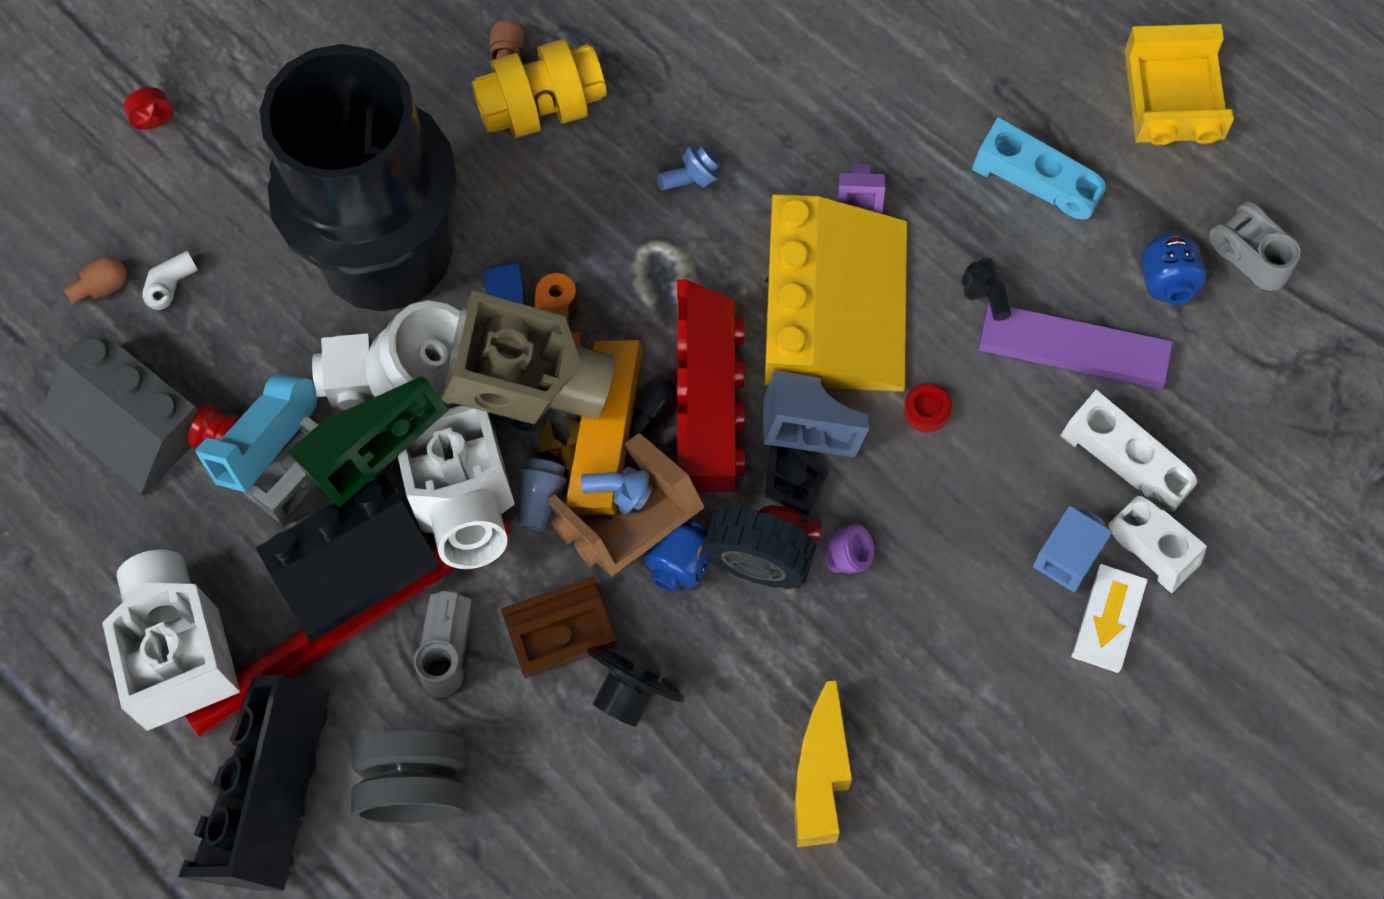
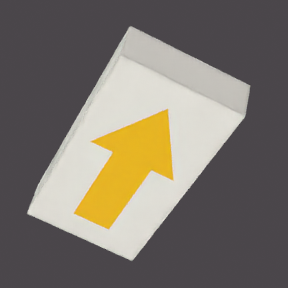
M1103 564L1099 565L1073 648L1072 658L1116 673L1120 672L1148 579Z

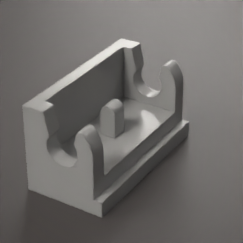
M305 417L299 423L302 426L300 428L301 432L265 469L246 493L243 492L248 499L282 526L318 488L287 453L318 426L317 423L308 417Z

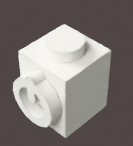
M368 333L321 338L322 353L313 354L312 371L316 396H327L332 408L338 407L342 410H347L375 397L365 376V357L372 344Z

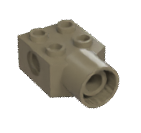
M471 290L459 315L441 400L534 425L549 408L596 420L603 410L609 393L614 370V356L575 345L565 316Z

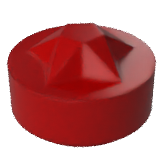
M154 87L136 90L128 96L123 106L130 125L140 130H149L162 125L169 119L172 113V107L165 92Z

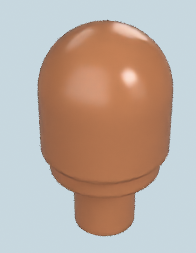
M503 19L492 27L488 49L492 60L517 53L521 59L524 52L525 34L518 22L511 19Z
M100 257L82 267L83 270L77 272L81 279L63 288V291L72 305L89 295L94 300L100 297L103 299L123 287L127 280L126 267L116 257Z

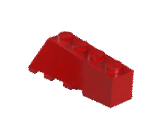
M677 279V350L679 367L677 368V465L689 475L697 492H735V477L745 476V447H735V431H744L745 428L744 403H735V388H744V359H735V345H744V317H734V299L687 279Z

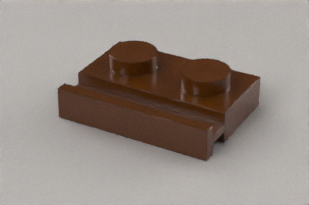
M593 576L501 609L525 679L590 656L587 652L589 647H599L607 650L618 646Z

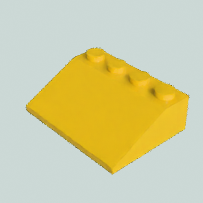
M772 194L764 386L769 385L774 371L821 377L822 387L828 389L904 392L907 221L820 196Z

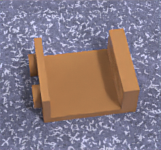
M640 433L624 443L637 470H646L650 474L648 483L652 485V491L640 510L633 508L627 514H623L617 505L616 515H576L555 494L547 499L557 516L551 523L566 544L575 541L574 546L582 559L590 567L597 563L611 577L705 508L689 475Z

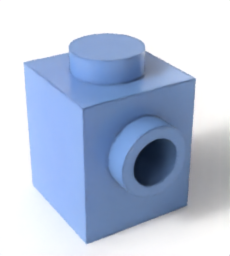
M1069 506L1039 552L1033 568L1075 593L1105 546L1112 531L1106 528L1102 519L1087 510L1078 511Z

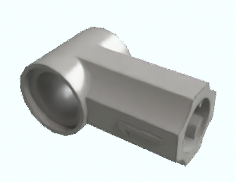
M440 591L437 594H430L421 646L414 656V667L423 689L435 697H448L454 694L461 687L464 680L462 664L473 601L471 598L464 597L455 592ZM438 661H446L451 664L450 669L441 676L427 674L431 665Z

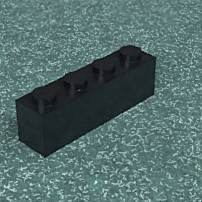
M282 674L252 678L230 737L232 745L236 746L233 756L225 761L222 767L219 766L213 782V786L218 787L219 791L210 817L201 815L194 833L195 836L202 838L194 861L184 860L178 877L257 891H284L286 880L293 869L294 860L292 854L297 832L305 816L304 801L309 780L316 768L315 753L320 732L327 720L328 712L326 705L329 690Z

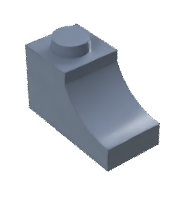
M774 371L762 400L764 444L856 457L870 429L868 414L850 409L833 399L822 387L821 377Z

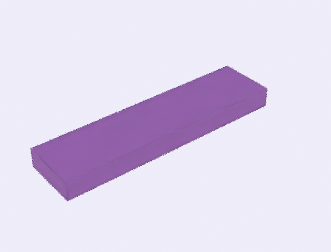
M988 302L978 347L979 351L1157 389H1163L1166 383L1173 341L1010 307L1011 316L1008 319L997 321L993 319L990 303Z

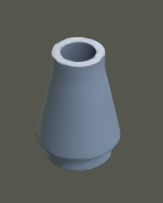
M528 459L526 469H521L520 518L518 526L533 531L546 532L548 521L553 513V509L547 499L554 494L560 498L568 481L564 478L565 467L563 465L542 459Z

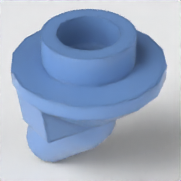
M691 144L687 147V152L682 157L686 167L657 173V183L660 190L681 187L694 182L704 188L711 182L720 179V173L717 168L721 166V163L707 146L703 145L698 148Z
M627 467L622 473L582 474L581 476L583 493L614 491L613 502L618 505L620 512L623 514H627L633 508L640 510L652 491V485L648 483L650 474L646 470L637 471Z

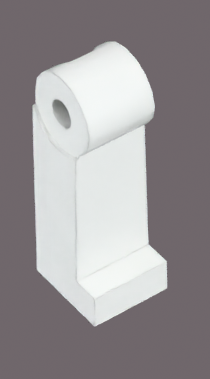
M1097 389L1070 419L1060 435L1074 447L1079 443L1136 489L1142 490L1147 499L1165 511H1176L1197 484L1195 474L1185 463Z

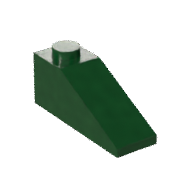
M421 376L323 420L287 453L307 477L340 508L449 410L429 382Z

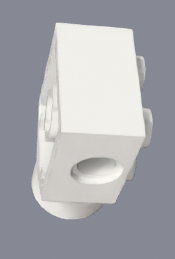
M461 405L448 409L449 411L398 455L406 495L421 532L434 533L439 556L447 565L459 569H473L493 562L504 552L507 546V535L501 514L515 503L489 413Z
M159 549L142 552L126 560L119 567L116 575L123 603L102 622L121 708L148 731L240 693L219 609L196 584H191L185 558L178 552Z

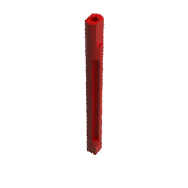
M502 516L506 535H508L509 533H511V531L506 520ZM434 543L429 548L440 565L439 568L311 643L303 630L296 633L235 673L240 693L185 715L191 727L199 737L203 736L241 710L253 677L282 674L288 677L294 676L456 568L442 561L438 553L437 544Z

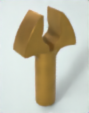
M566 415L568 430L571 434L567 439V446H563L560 441L554 438L551 422L547 420L541 434L539 451L541 458L552 455L559 460L560 465L565 467L564 478L568 480L566 483L568 492L580 424Z

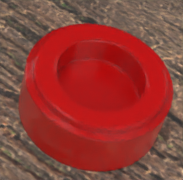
M922 383L913 387L908 392L903 409L904 417L908 424L917 431L925 433L935 432L943 428L948 422L952 410V401L947 391L941 386L933 383Z

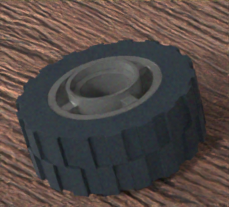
M722 507L721 510L717 509L714 512L702 547V553L708 557L712 564H716L720 569L730 572L734 576L753 583L767 585L768 587L791 589L794 587L800 588L801 585L805 584L817 544L814 543L815 540L812 536L806 534V531L786 520L777 518V516L754 509Z

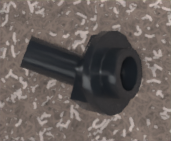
M984 257L978 262H972L962 277L964 296L971 301L987 296L993 319L997 321L1008 319L1011 316L1007 292L1003 282L997 277L994 261L989 257Z

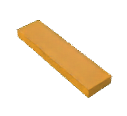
M639 340L595 341L593 350L614 356V370L609 393L600 416L596 420L581 416L566 505L576 515H616L617 504L613 502L615 492L583 493L581 476L582 474L623 472L627 451L624 443L629 439L643 347Z

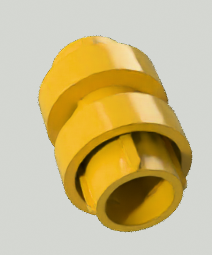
M560 39L538 46L539 60L522 65L517 53L490 60L492 73L477 77L471 81L475 100L487 133H493L510 127L511 133L516 139L541 131L539 117L551 113H556L560 124L587 117L586 104L601 100L607 96L603 73L593 46L586 44L569 49L566 40Z

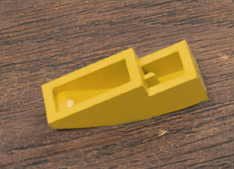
M836 680L825 683L813 708L803 739L795 786L794 819L797 847L835 843L839 837L833 792L849 790L852 777Z

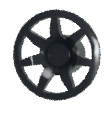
M588 648V654L609 670L593 701V705L607 715L625 724L637 727L653 695L658 694L677 702L684 701L685 696L674 685L663 678L661 682H657L660 678L658 675L648 670L639 674L634 671V663L603 648Z

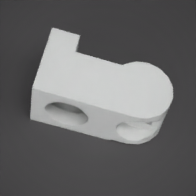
M1136 496L1109 522V529L1112 531L1115 539L1125 549L1134 553L1158 575L1157 581L1171 594L1201 566L1207 545L1166 511L1159 509L1155 504L1142 496Z

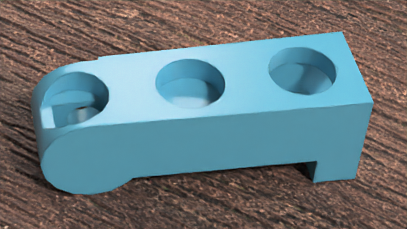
M999 117L980 146L971 169L985 177H988L991 172L1052 205L1056 204L1065 214L1082 220L1091 217L1106 190L1104 180L1097 173Z
M286 373L274 374L266 382L263 395L252 404L220 441L206 438L197 447L195 452L215 485L245 493L251 488L300 429L301 425L299 423L305 417L309 418L316 408L318 397L316 396L314 382L308 378Z

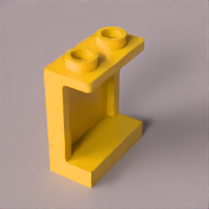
M1222 24L1132 27L1124 52L1136 143L1151 142L1154 145H1166L1174 141H1196L1201 144H1209L1218 140H1225L1233 123L1234 114L1232 109L1225 108L1218 52L1224 40Z

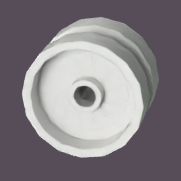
M427 300L410 304L398 313L387 325L386 329L374 339L365 357V376L372 394L376 397L423 376L441 399L461 311L447 303ZM442 400L447 409H451L456 405L455 403Z

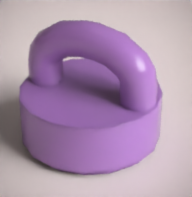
M852 524L838 527L826 548L825 562L828 569L834 573L843 572L846 574L868 570L874 559L873 539L862 525Z

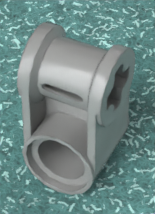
M1249 201L1243 202L1236 209V215L1224 225H1216L1209 231V238L1214 249L1222 257L1231 261L1256 286L1264 290L1273 291L1284 287L1300 259L1301 250L1297 241L1275 224L1259 206ZM1268 259H1275L1282 265L1273 264Z

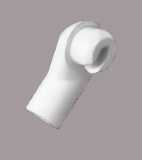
M188 251L149 270L142 296L148 307L155 310L165 309L173 300L178 281L198 271Z

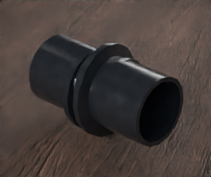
M338 44L311 49L286 63L267 85L259 110L263 139L272 157L269 167L271 178L267 186L272 222L290 250L317 266L333 293L351 305L380 312L407 307L429 295L446 275L453 249L447 220L452 209L458 180L451 144L432 116L415 106L410 85L395 63L372 49Z

